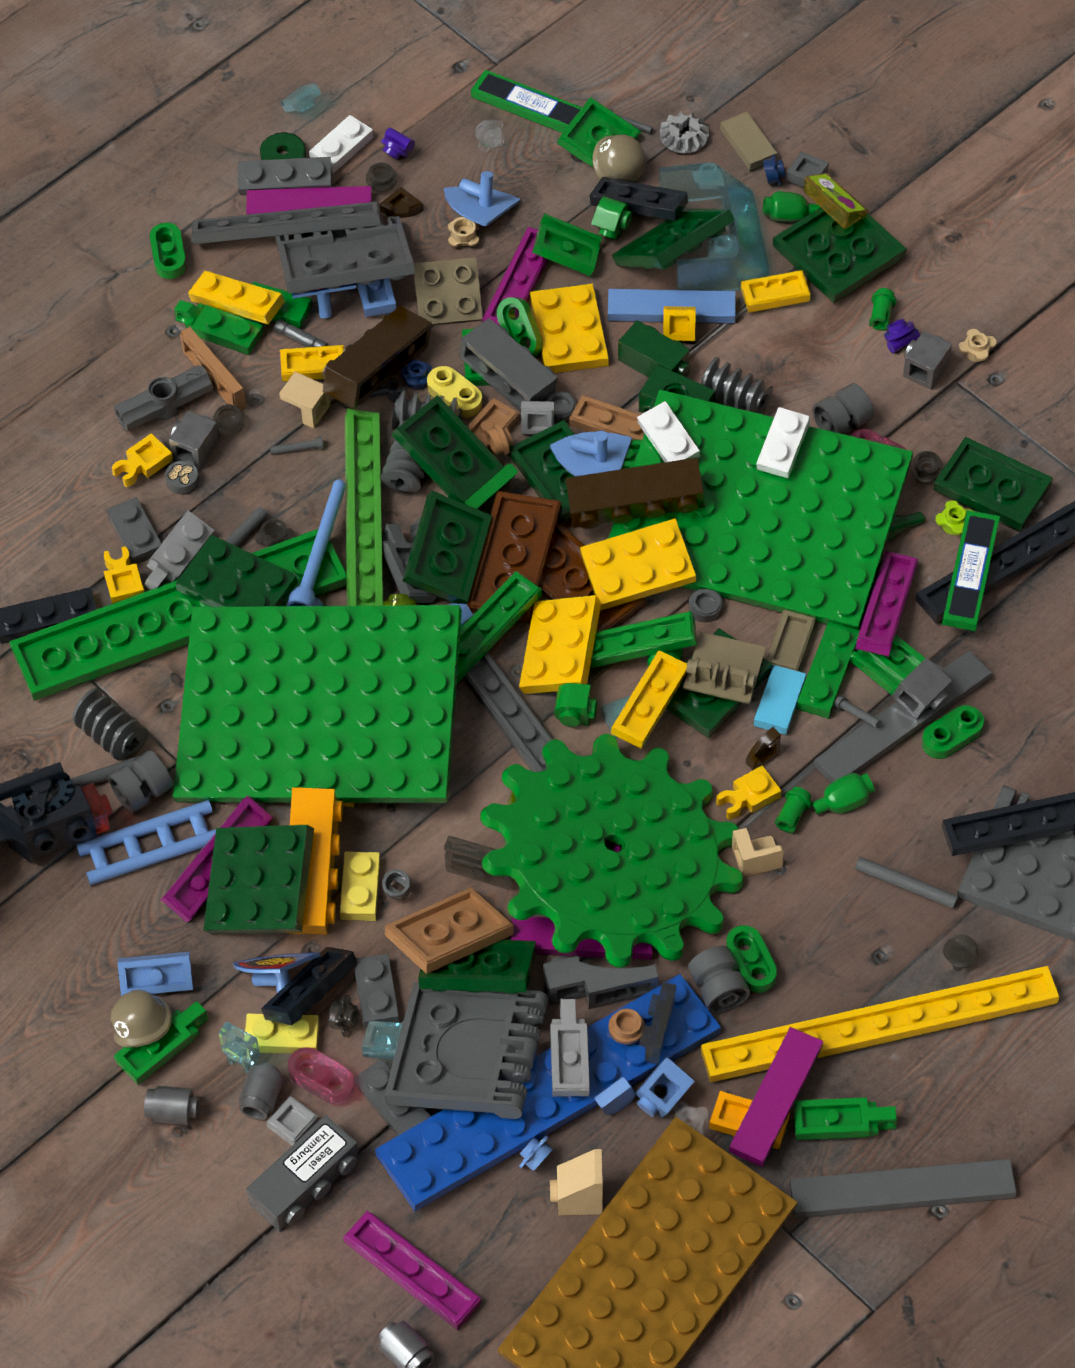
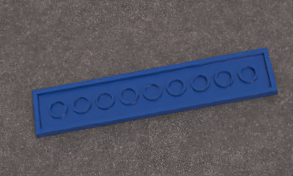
M679 974L587 1027L589 1096L552 1097L550 1048L535 1057L533 1068L530 1070L532 1071L531 1078L524 1084L528 1090L526 1099H524L523 1113L520 1118H501L495 1113L444 1109L376 1148V1157L414 1212L524 1149L534 1137L539 1140L598 1106L595 1100L596 1096L620 1078L624 1077L630 1086L651 1075L666 1057L673 1062L701 1046V1044L718 1036L721 1032V1027L682 975ZM632 1009L643 1018L645 1031L638 1042L628 1045L620 1044L610 1036L608 1029L610 1018L619 1010Z

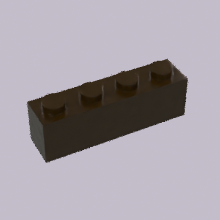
M399 306L392 313L386 314L380 323L372 329L365 331L358 341L353 345H348L341 355L326 364L322 374L324 377L323 392L355 409L405 367L408 362L412 361L428 347L432 322L402 306Z
M698 457L565 478L573 528L591 529L603 523L614 522L622 524L635 518H659L666 513H692L698 508H705Z

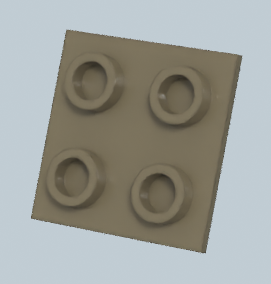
M476 257L414 263V282L419 316L432 322L431 325L483 319Z
M700 632L692 660L689 659L687 663V676L683 689L750 704L766 646Z

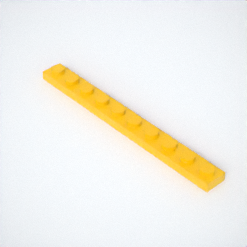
M1045 966L701 1044V1054L711 1083L768 1070L790 1027L822 1040L823 1047L817 1057L821 1058L1057 1004L1059 995L1049 967Z

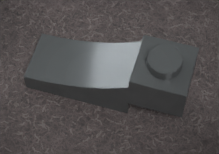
M561 956L543 964V981L550 1005L561 1003V999L585 997L588 1009L639 998L658 987L659 977L655 964L635 968H606L582 963L579 961L578 956L570 958Z

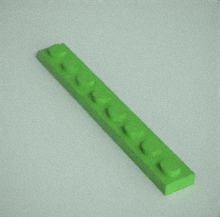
M347 409L345 415L347 606H383L379 413Z

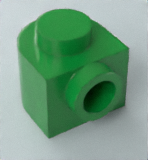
M603 196L596 208L591 224L600 229L599 235L616 240L617 235L621 236L623 229H628L632 219V212L629 211L627 203Z
M567 683L559 686L554 716L565 726H589L590 719H595L597 714V699L592 698L591 685Z

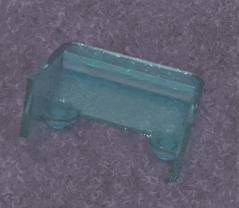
M711 162L659 168V187L687 192L688 202L721 198L723 209H730L735 218L734 222L727 225V235H720L709 241L707 247L708 257L678 260L677 290L737 291L741 290V281L769 276L768 258L754 193L750 187L719 165Z

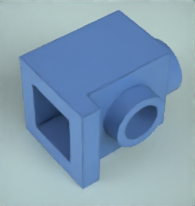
M666 1057L635 1092V1095L640 1098L637 1105L651 1117H654L656 1114L664 1117L694 1083V1080ZM655 1086H662L665 1089L666 1095L664 1098H659L654 1094Z

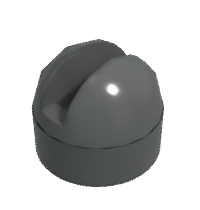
M394 869L385 874L382 880V887L390 898L399 900L409 895L412 883L406 872ZM394 880L404 889L402 891H398L390 884Z

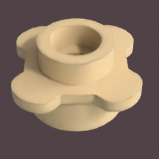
M465 217L456 218L448 224V231L451 232V236L448 238L449 245L452 247H458L459 245L476 246L479 243V237L476 235L479 225Z
M970 329L967 331L965 341L959 343V351L967 359L981 362L988 358L990 349L996 346V339L993 336H986L980 333L977 329Z

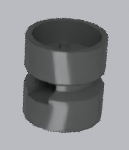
M851 383L835 393V397L828 396L815 403L812 409L819 429L844 435L851 432V427L857 429L874 418V409L870 398L856 383Z
M150 750L134 759L132 768L123 766L108 776L109 784L115 796L131 814L148 805L150 796L158 798L174 787L166 767L156 754Z
M716 946L706 949L696 955L688 964L690 974L696 986L701 988V997L710 1013L718 1014L733 1010L744 1003L750 996V989L745 978L738 971V964L728 946Z

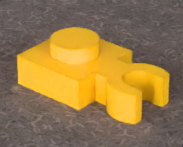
M151 433L126 451L128 460L115 462L112 466V472L115 477L123 472H127L128 474L124 475L122 479L124 486L129 487L137 481V476L140 473L149 478L173 461L172 452Z
M125 546L121 547L123 556L117 560L110 557L109 551H104L105 565L109 569L104 571L112 604L144 592L137 564L130 565L129 551Z
M760 766L734 780L733 789L735 791L725 790L720 792L716 797V804L718 807L724 803L733 804V807L726 810V818L732 820L737 818L741 813V809L746 806L751 813H754L781 798V789L766 769Z

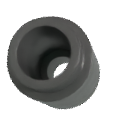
M262 1062L259 1065L250 1067L239 1096V1102L241 1103L239 1110L244 1115L253 1119L264 1120L267 1118L268 1113L273 1112L284 1082V1077L279 1073L280 1070L276 1066Z
M157 1086L156 1089H147L144 1103L145 1118H153V1122L180 1125H189L191 1118L197 1119L199 1097L194 1096L193 1089Z
M405 1321L398 1324L396 1322L390 1323L379 1335L381 1340L378 1347L379 1350L397 1368H429L434 1361L435 1356L430 1352L431 1346Z

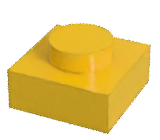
M664 306L663 335L676 341H695L696 307Z

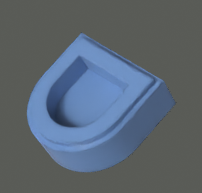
M623 1077L597 1095L595 1100L606 1115H613L631 1103L635 1097V1092Z

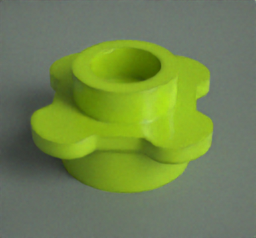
M948 501L945 504L944 511L936 515L935 521L946 533L960 535L962 534L967 510H973L964 509L956 501Z

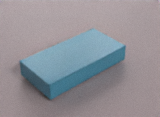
M773 665L754 718V726L766 730L774 727L779 733L787 735L798 698L806 680V673Z

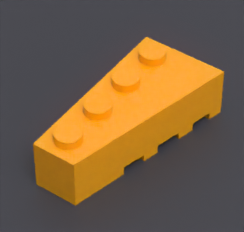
M292 787L290 825H309L314 828L303 930L302 932L285 933L328 935L329 924H335L336 904L331 903L332 890H337L338 869H334L335 856L340 854V835L337 834L338 823L342 822L343 802L337 800L335 789Z

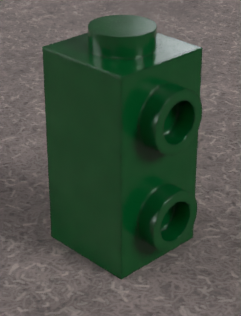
M636 320L618 340V361L648 378L658 365L684 377H687L690 372V349L686 348L681 342L672 340L659 333L652 326H647Z

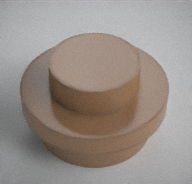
M498 423L492 425V429L486 431V436L495 456L501 453L504 456L510 454L509 447L513 446V440L507 427L502 428Z
M632 1009L619 1010L610 1018L609 1034L620 1044L636 1043L644 1035V1020Z

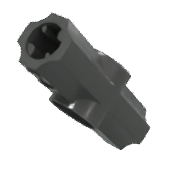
M198 365L171 379L168 377L153 379L146 391L115 405L114 412L124 431H130L155 418L169 419L174 417L179 411V406L212 391L213 385L204 367Z

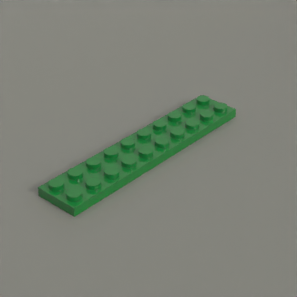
M318 529L251 554L296 574L298 582L292 589L294 591L301 585ZM330 540L328 541L313 588L315 597L347 585V574ZM176 580L9 642L30 694L35 701L189 644L192 607L210 606L177 591ZM290 594L287 596V598L281 606H287Z

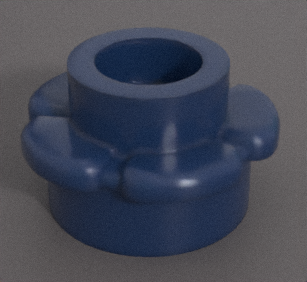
M772 155L771 159L763 160L769 185L774 183L781 185V179L786 178L784 163L782 159L776 160L775 155Z
M420 360L408 362V366L403 367L401 371V376L405 379L406 385L413 390L426 388L427 376L432 370L431 365Z

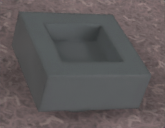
M801 151L787 171L786 180L815 191L818 185L809 176L826 174L829 162Z

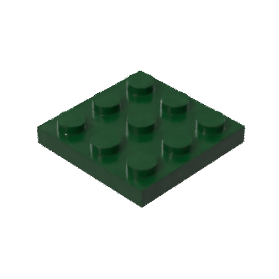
M834 199L773 237L772 244L799 271L803 270L804 276L833 303H836L905 258L907 251L897 239L865 210L847 212Z
M684 209L676 221L665 220L613 253L612 257L616 266H630L631 269L636 267H645V269L658 267L660 270H664L676 264V258L683 253L689 254L701 248V242L708 237L715 238L726 232V226L734 222L735 218L730 209Z
M309 825L216 828L203 931L210 934L302 932L314 828Z

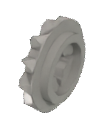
M680 111L678 116L669 115L666 122H661L660 139L668 149L674 152H695L701 149L708 141L709 126L705 125L704 118H696L693 112L688 116L683 115ZM684 127H688L689 131H686L685 134H683L682 137H680L679 130L682 131Z

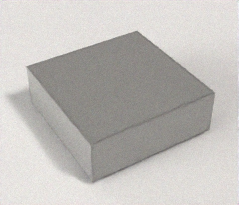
M521 402V434L535 435L554 425V402Z
M289 1096L269 1118L267 1127L293 1146L319 1120L316 1114Z

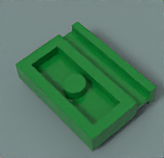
M544 213L539 224L540 227L537 231L532 253L591 276L596 266L600 249L599 244L602 237Z
M896 635L889 657L858 650L851 653L850 662L889 694L893 695L899 684L925 657Z

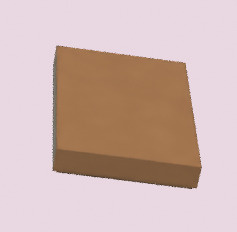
M471 887L385 925V936L422 971L428 974L513 935L514 925Z

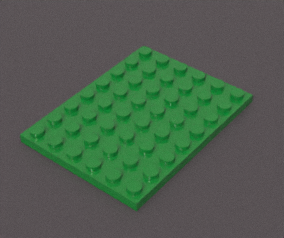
M659 389L654 407L666 401L700 450L698 463L705 508H698L692 513L673 512L666 513L659 518L641 517L632 519L627 523H613L609 538L676 518L696 574V582L680 587L695 591L698 589H709L719 593L721 597L781 613L783 610H788L814 617L817 622L827 624L829 621L859 630L912 462L913 451L808 426L789 478H784L758 470L756 465L774 417ZM644 433L633 467L664 463V460Z
M460 605L192 607L173 791L174 800L176 802H203L209 800V802H241L248 795L255 802L291 803L293 787L335 789L337 800L343 803H448L462 618Z

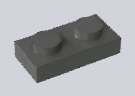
M137 497L106 509L107 517L123 547L125 546L129 551L132 564H138L150 559L162 543Z
M388 954L357 958L354 971L364 1028L399 1023Z

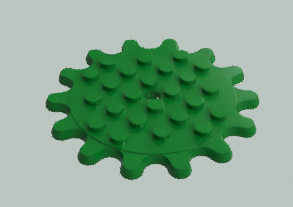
M602 734L597 737L593 742L592 755L579 756L572 753L560 740L554 739L549 741L542 748L546 770L541 772L530 771L519 764H512L504 769L502 782L513 792L515 802L510 805L492 803L482 809L480 814L482 824L487 828L498 831L505 839V846L503 848L492 850L484 856L482 867L484 871L492 876H510L518 883L519 892L509 901L507 906L510 916L517 920H527L535 915H544L553 921L555 932L552 937V945L557 951L571 953L575 951L583 940L594 939L603 945L606 959L612 966L624 968L632 961L633 947L639 943L651 944L663 958L676 961L684 954L685 947L680 936V930L683 927L695 926L708 934H717L722 930L724 926L723 915L712 904L710 897L716 892L737 893L742 889L744 882L742 873L738 869L723 863L718 856V852L723 848L732 847L733 831L738 830V827L732 822L714 821L704 813V805L709 803L713 797L710 782L705 779H698L692 783L683 784L673 780L667 773L670 765L669 755L662 748L652 749L642 760L628 759L621 754L617 740L611 734ZM606 840L614 842L619 846L622 845V851L614 852L608 850L605 846Z

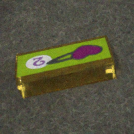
M828 173L809 175L804 178L803 191L844 229L869 213V210Z

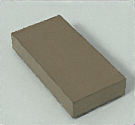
M748 112L720 122L721 132L749 171L764 166L763 160L771 159L772 155H775L777 160L776 150Z
M783 610L766 660L772 663V668L773 665L799 672L816 624V618Z

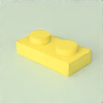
M380 852L344 853L340 905L341 920L376 921Z
M247 1013L244 1040L245 1052L317 1054L319 1015H302V1018L293 1025H286L267 1021L263 1014Z

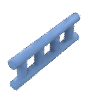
M209 800L77 843L76 847L79 856L91 854L96 868L86 872L90 886L203 848L216 832V829L208 830L203 817L213 813ZM190 821L196 836L176 842L170 827ZM157 832L163 847L142 853L137 838ZM124 843L129 858L109 865L104 849Z

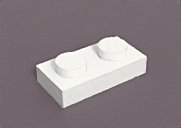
M349 115L309 151L310 158L331 157L332 174H334L374 138L373 129Z
M666 401L637 417L638 424L664 462L700 457V450Z
M778 407L756 463L758 470L789 478L810 424V416Z

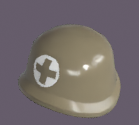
M606 136L594 148L592 162L594 171L599 179L607 177L635 183L644 172L645 158L643 149L639 142L631 136Z
M141 989L125 993L116 1001L110 1013V1021L115 1032L114 1041L122 1047H139L161 1039L169 1031L172 1023L170 1007L163 999Z

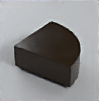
M402 187L379 204L380 212L390 217H411L424 210L423 203Z
M772 727L754 744L745 761L752 771L763 766L779 754L781 734Z

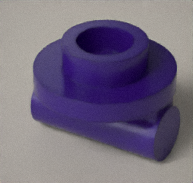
M388 128L385 132V137L380 141L385 145L382 151L396 160L400 156L407 158L409 151L415 146L414 140L393 128Z
M905 319L897 320L888 325L889 331L884 334L885 340H887V347L891 353L908 346L912 340L916 341L920 337L914 323H906Z

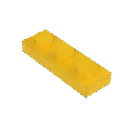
M208 271L202 273L188 292L192 302L209 305L264 324L270 323L285 302L282 294Z
M658 650L613 724L611 734L642 749L686 676L687 663Z

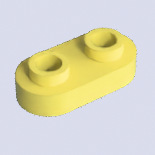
M447 366L436 367L429 372L427 388L433 397L437 395L439 397L441 395L444 396L445 403L448 406L452 399L456 397L458 406L462 409L463 418L473 417L480 412L482 408L481 391L461 374Z

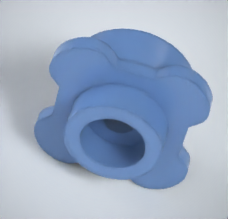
M547 1135L540 1142L534 1137L520 1152V1155L525 1158L519 1165L520 1168L526 1164L534 1171L553 1149L545 1143L549 1138Z

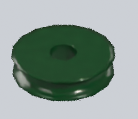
M288 132L275 133L268 136L262 142L260 147L261 160L306 158L305 143L295 134ZM281 151L287 152L286 154H279Z

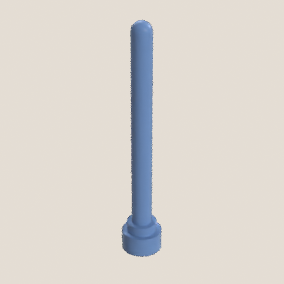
M341 479L334 481L301 585L291 592L287 606H315L316 604L313 588L346 488L345 482Z

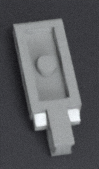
M187 510L149 559L147 567L153 572L142 586L147 590L157 588L163 580H166L168 583L176 581L213 533L214 529Z
M561 999L560 1019H552V1024L550 1025L552 1097L589 1096L587 1023H585V1019H576L575 999Z

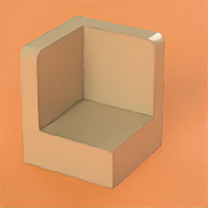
M294 372L279 393L281 400L301 408L303 424L311 428H315L330 407V397L323 392V384L297 372Z
M747 828L733 831L732 850L743 877L782 868L784 851L781 845L776 846L772 836L751 840Z

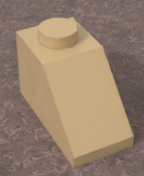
M594 1149L557 1166V1180H550V1202H558V1216L601 1215L603 1210L602 1149Z

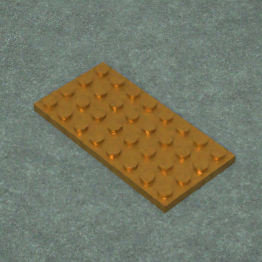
M675 1117L497 1349V1353L516 1368H677L796 1208L797 1201L684 1121Z

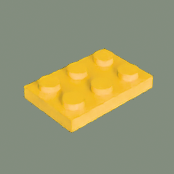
M593 283L530 292L533 316L542 337L541 356L544 366H548L554 373L608 366L609 358Z
M676 518L580 547V553L594 594L601 602L600 611L696 582V574Z
M596 595L543 600L534 603L519 688L524 694L558 691L559 686L567 683L587 685L601 602Z

